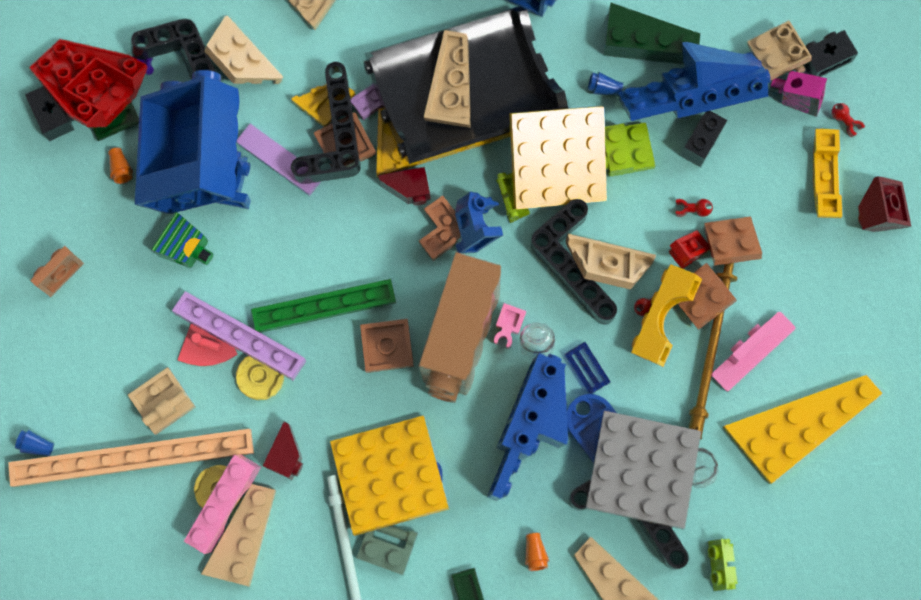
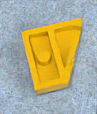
M327 83L324 86L310 89L311 92L300 97L296 95L291 99L293 104L323 127L332 123ZM350 88L351 98H353L356 94L355 91H353ZM339 94L334 99L338 101L343 100L345 95Z

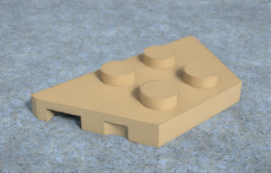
M225 16L206 45L204 52L233 84H244L246 82L261 84L263 80H273L274 84L281 83L283 76L229 16Z
M568 234L565 240L584 279L630 290L650 268L656 258L655 254Z

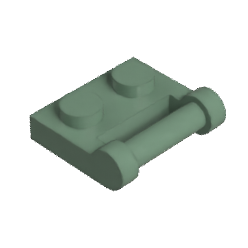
M394 526L366 532L357 559L404 575L418 532L412 530L408 532ZM375 531L406 541L405 548L373 538Z

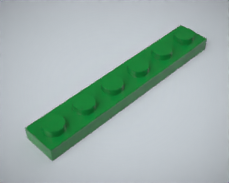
M387 279L253 308L251 312L255 330L262 333L396 304L392 280Z

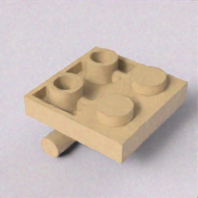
M790 21L747 41L750 51L761 61L762 66L768 69L771 80L793 69L796 72L802 73L805 71L803 64L811 61V54Z
M168 367L128 394L143 417L141 418L146 426H149L155 435L196 408Z

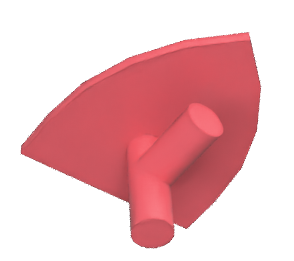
M190 324L178 361L196 366H213L226 362L238 354L232 346Z

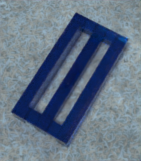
M586 342L565 353L566 359L589 394H593L611 383ZM583 349L603 380L601 383L595 377L580 350ZM572 355H576L595 385L594 387H591Z

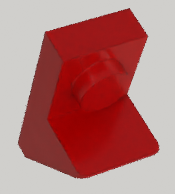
M698 230L675 240L669 245L671 247L669 250L670 255L682 269L710 251L707 241Z

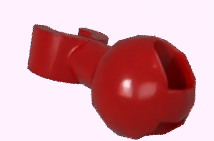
M845 103L835 104L831 109L832 117L837 121L844 122L847 126V134L850 137L856 136L857 133L853 130V126H857L861 130L865 127L864 123L854 120L849 115L850 109Z
M703 198L696 203H687L683 199H676V205L684 206L682 211L675 212L677 217H683L687 213H696L701 217H706L713 211V204L708 199Z
M640 298L635 302L634 310L639 316L649 313L652 306V298Z

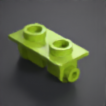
M505 172L499 173L496 182L499 185L507 211L506 215L510 223L530 215L529 208H514L512 173L508 175Z
M730 539L708 541V557L711 564V582L714 591L736 589L735 584H738L736 567H727V562L735 561L733 544H730Z

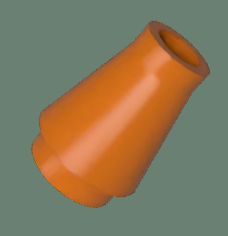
M113 148L109 150L110 178L117 184L129 182L132 179L133 170L126 160L122 149Z
M540 533L527 534L525 565L528 566L529 571L547 569V562L550 560Z

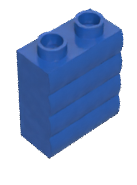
M209 70L195 71L192 73V80L186 82L165 81L161 83L159 91L140 97L135 205L165 214H173L234 198L236 191L235 168L237 164L236 141L238 137L239 91L238 88L222 83L219 73Z

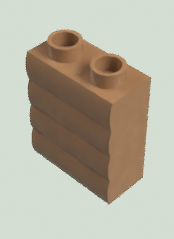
M455 253L419 364L423 382L429 388L428 395L442 401L455 403L458 393L467 395L474 381L475 367L482 355L483 341L489 333L492 313L495 311L500 297L501 265L461 253Z

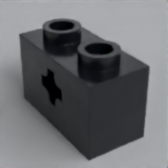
M845 30L839 33L833 31L823 38L824 40L818 43L812 41L805 45L811 54V61L803 64L809 75L822 77L853 62L858 52Z
M43 86L25 94L43 135L49 141L75 130L72 125L74 119L65 113Z
M706 111L685 145L681 157L701 167L721 134L727 119L712 111Z

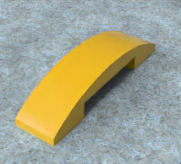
M815 129L813 191L817 218H842V195H839L838 175L840 136L837 129Z

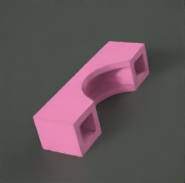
M234 455L184 542L203 554L211 553L225 531V524L230 513L241 496L250 488L261 466L243 455Z

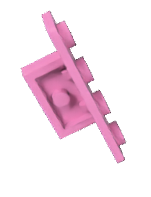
M781 312L776 313L762 327L757 324L747 333L750 338L746 342L740 340L730 349L733 354L712 373V378L728 392L790 335L796 327Z

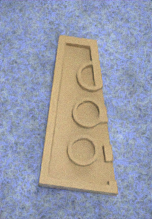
M444 30L424 114L425 121L471 128L467 33Z
M251 484L201 573L202 575L250 587L276 490Z
M592 537L574 554V557L598 591L602 600H658Z

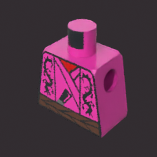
M790 71L787 80L773 79L770 91L782 94L781 104L817 117L824 99L827 78Z

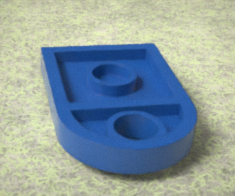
M584 394L577 397L569 405L567 424L570 434L594 464L603 412H617L603 397L596 394ZM581 402L588 404L590 412L587 415L578 414L576 411L577 404Z

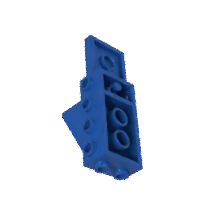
M683 42L684 68H674L669 72L662 73L663 82H651L646 86L630 87L625 91L618 92L619 101L631 121L671 111L674 112L677 118H682L768 97V83H770L771 79L768 69L762 66L761 61L752 52L741 54Z
M539 353L531 361L496 447L505 453L487 495L492 500L497 501L502 499V497L504 498V496L507 497L512 483L509 482L511 474L517 473L522 461L521 459L536 453L540 441L557 448L567 445L566 364L561 362L562 359L553 354L545 356Z

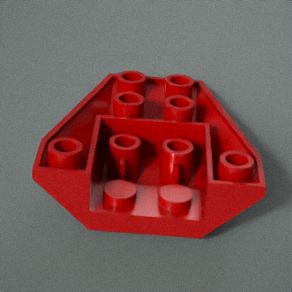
M59 39L29 67L33 75L65 113L86 127H107L136 98L148 68L146 64L128 54Z

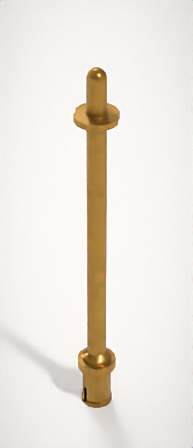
M734 263L724 264L723 273H716L728 289L730 288V283L736 282L738 278L732 274ZM725 310L713 319L696 406L689 411L691 416L689 429L701 431L700 440H702L705 419H708L709 416L705 406Z

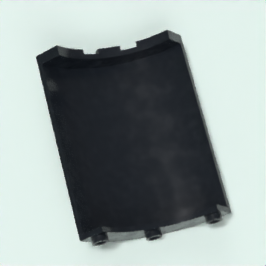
M518 6L365 53L366 61H363L366 74H371L382 107L380 111L384 124L388 123L401 158L405 157L407 162L411 164L510 132V113L568 109L565 91L557 84L554 78L549 79L546 72H548V68L541 52L537 54L535 52L532 41H535L536 38L527 9ZM444 30L467 33L471 128L425 121L424 119Z

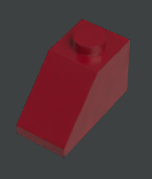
M425 167L378 175L381 187L407 204L413 203V205L418 206L431 200Z
M284 421L264 461L263 467L293 480V477H298L303 468V463H301L303 458L292 426Z

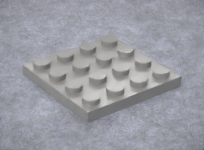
M604 411L585 509L685 529L701 431Z

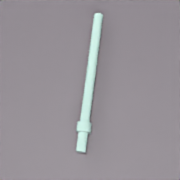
M333 475L327 477L330 496L328 497L330 507H333L351 600H361L342 506L344 504L343 494H340L337 477Z

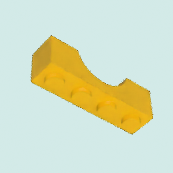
M670 264L669 268L662 274V284L659 290L652 297V306L649 313H646L642 319L641 325L643 327L639 335H636L632 342L633 349L631 353L664 367L673 347L664 332L665 317L676 304L693 301L702 278L697 274Z

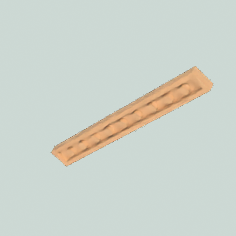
M243 429L8 462L10 487L233 457L234 455L254 454L252 430Z

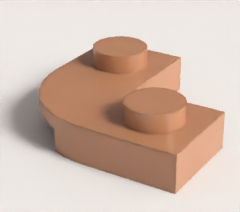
M441 196L424 208V212L437 228L420 239L419 243L432 261L454 247L461 236L455 210L444 196Z

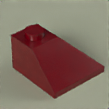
M881 176L874 177L858 206V221L862 230L879 232L912 227L903 182Z

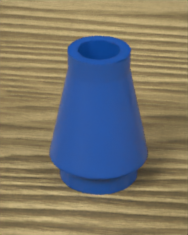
M592 72L587 90L592 91V94L618 96V92H621L623 89V82H619L601 72Z
M21 430L15 444V449L20 450V453L44 455L50 457L54 447V443L47 441L30 430L27 432Z

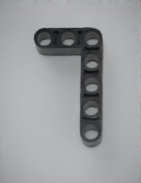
M180 19L139 30L131 37V54L136 59L145 60L179 50L191 80L192 73L195 71L209 70L215 72L209 56L204 52L205 46L198 29L190 19ZM186 31V32H188V33H190V34H189V35H184V34H182L181 32ZM163 37H164V38H167L168 40H167V41H161L159 38H163ZM137 44H145L146 46L139 47ZM190 51H196L198 54L193 55V54H190L189 52H190Z
M331 62L325 69L336 151L295 158L291 163V171L298 183L309 184L353 177L361 169L349 81L345 66L340 62ZM334 73L342 74L340 78H331ZM339 94L345 95L343 100L338 101L334 99ZM341 116L349 117L346 122L341 123L337 121ZM343 138L352 139L347 145L340 143ZM347 160L355 161L351 167H346L343 164ZM325 163L332 165L329 170L323 171L320 169ZM301 167L308 168V171L305 174L297 173L298 169Z
M574 199L533 233L531 249L598 323L607 325L616 316L617 306L615 302L595 281L584 279L574 258L560 244L568 234H571L582 225L587 217L588 205L581 199ZM578 208L582 210L583 214L581 216H574L571 210ZM561 223L566 229L559 232L553 228V225ZM539 238H544L548 244L541 247L535 241ZM554 255H559L564 259V262L555 264L551 258ZM574 272L579 275L580 279L573 282L568 279L567 275ZM585 290H592L596 297L587 299L584 297L583 292ZM607 307L611 310L612 315L604 317L600 314L599 309Z
M590 480L575 488L570 494L569 503L573 509L577 511L586 510V504L582 506L575 503L574 495L576 493H584L587 497ZM637 520L668 568L677 570L687 565L689 555L672 527ZM659 530H664L668 533L669 539L665 544L660 543L656 538ZM673 551L679 552L682 556V562L679 565L673 564L670 560V555Z

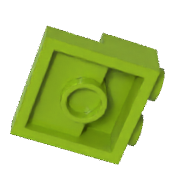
M646 122L625 126L623 123L604 127L605 161L609 177L655 169L656 165Z

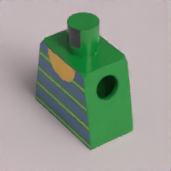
M177 212L152 248L157 256L188 268L193 267L196 260L208 265L214 253L205 249L208 239Z

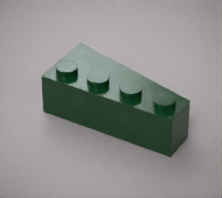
M610 2L603 56L684 65L682 43L690 42L700 45V33Z

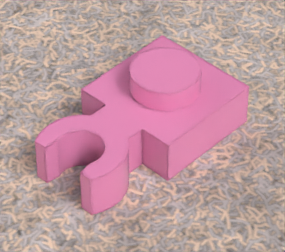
M503 304L496 323V327L502 330L495 335L494 344L497 345L498 340L504 337L508 341L506 348L509 349L511 347V333L519 334L526 315L525 310Z

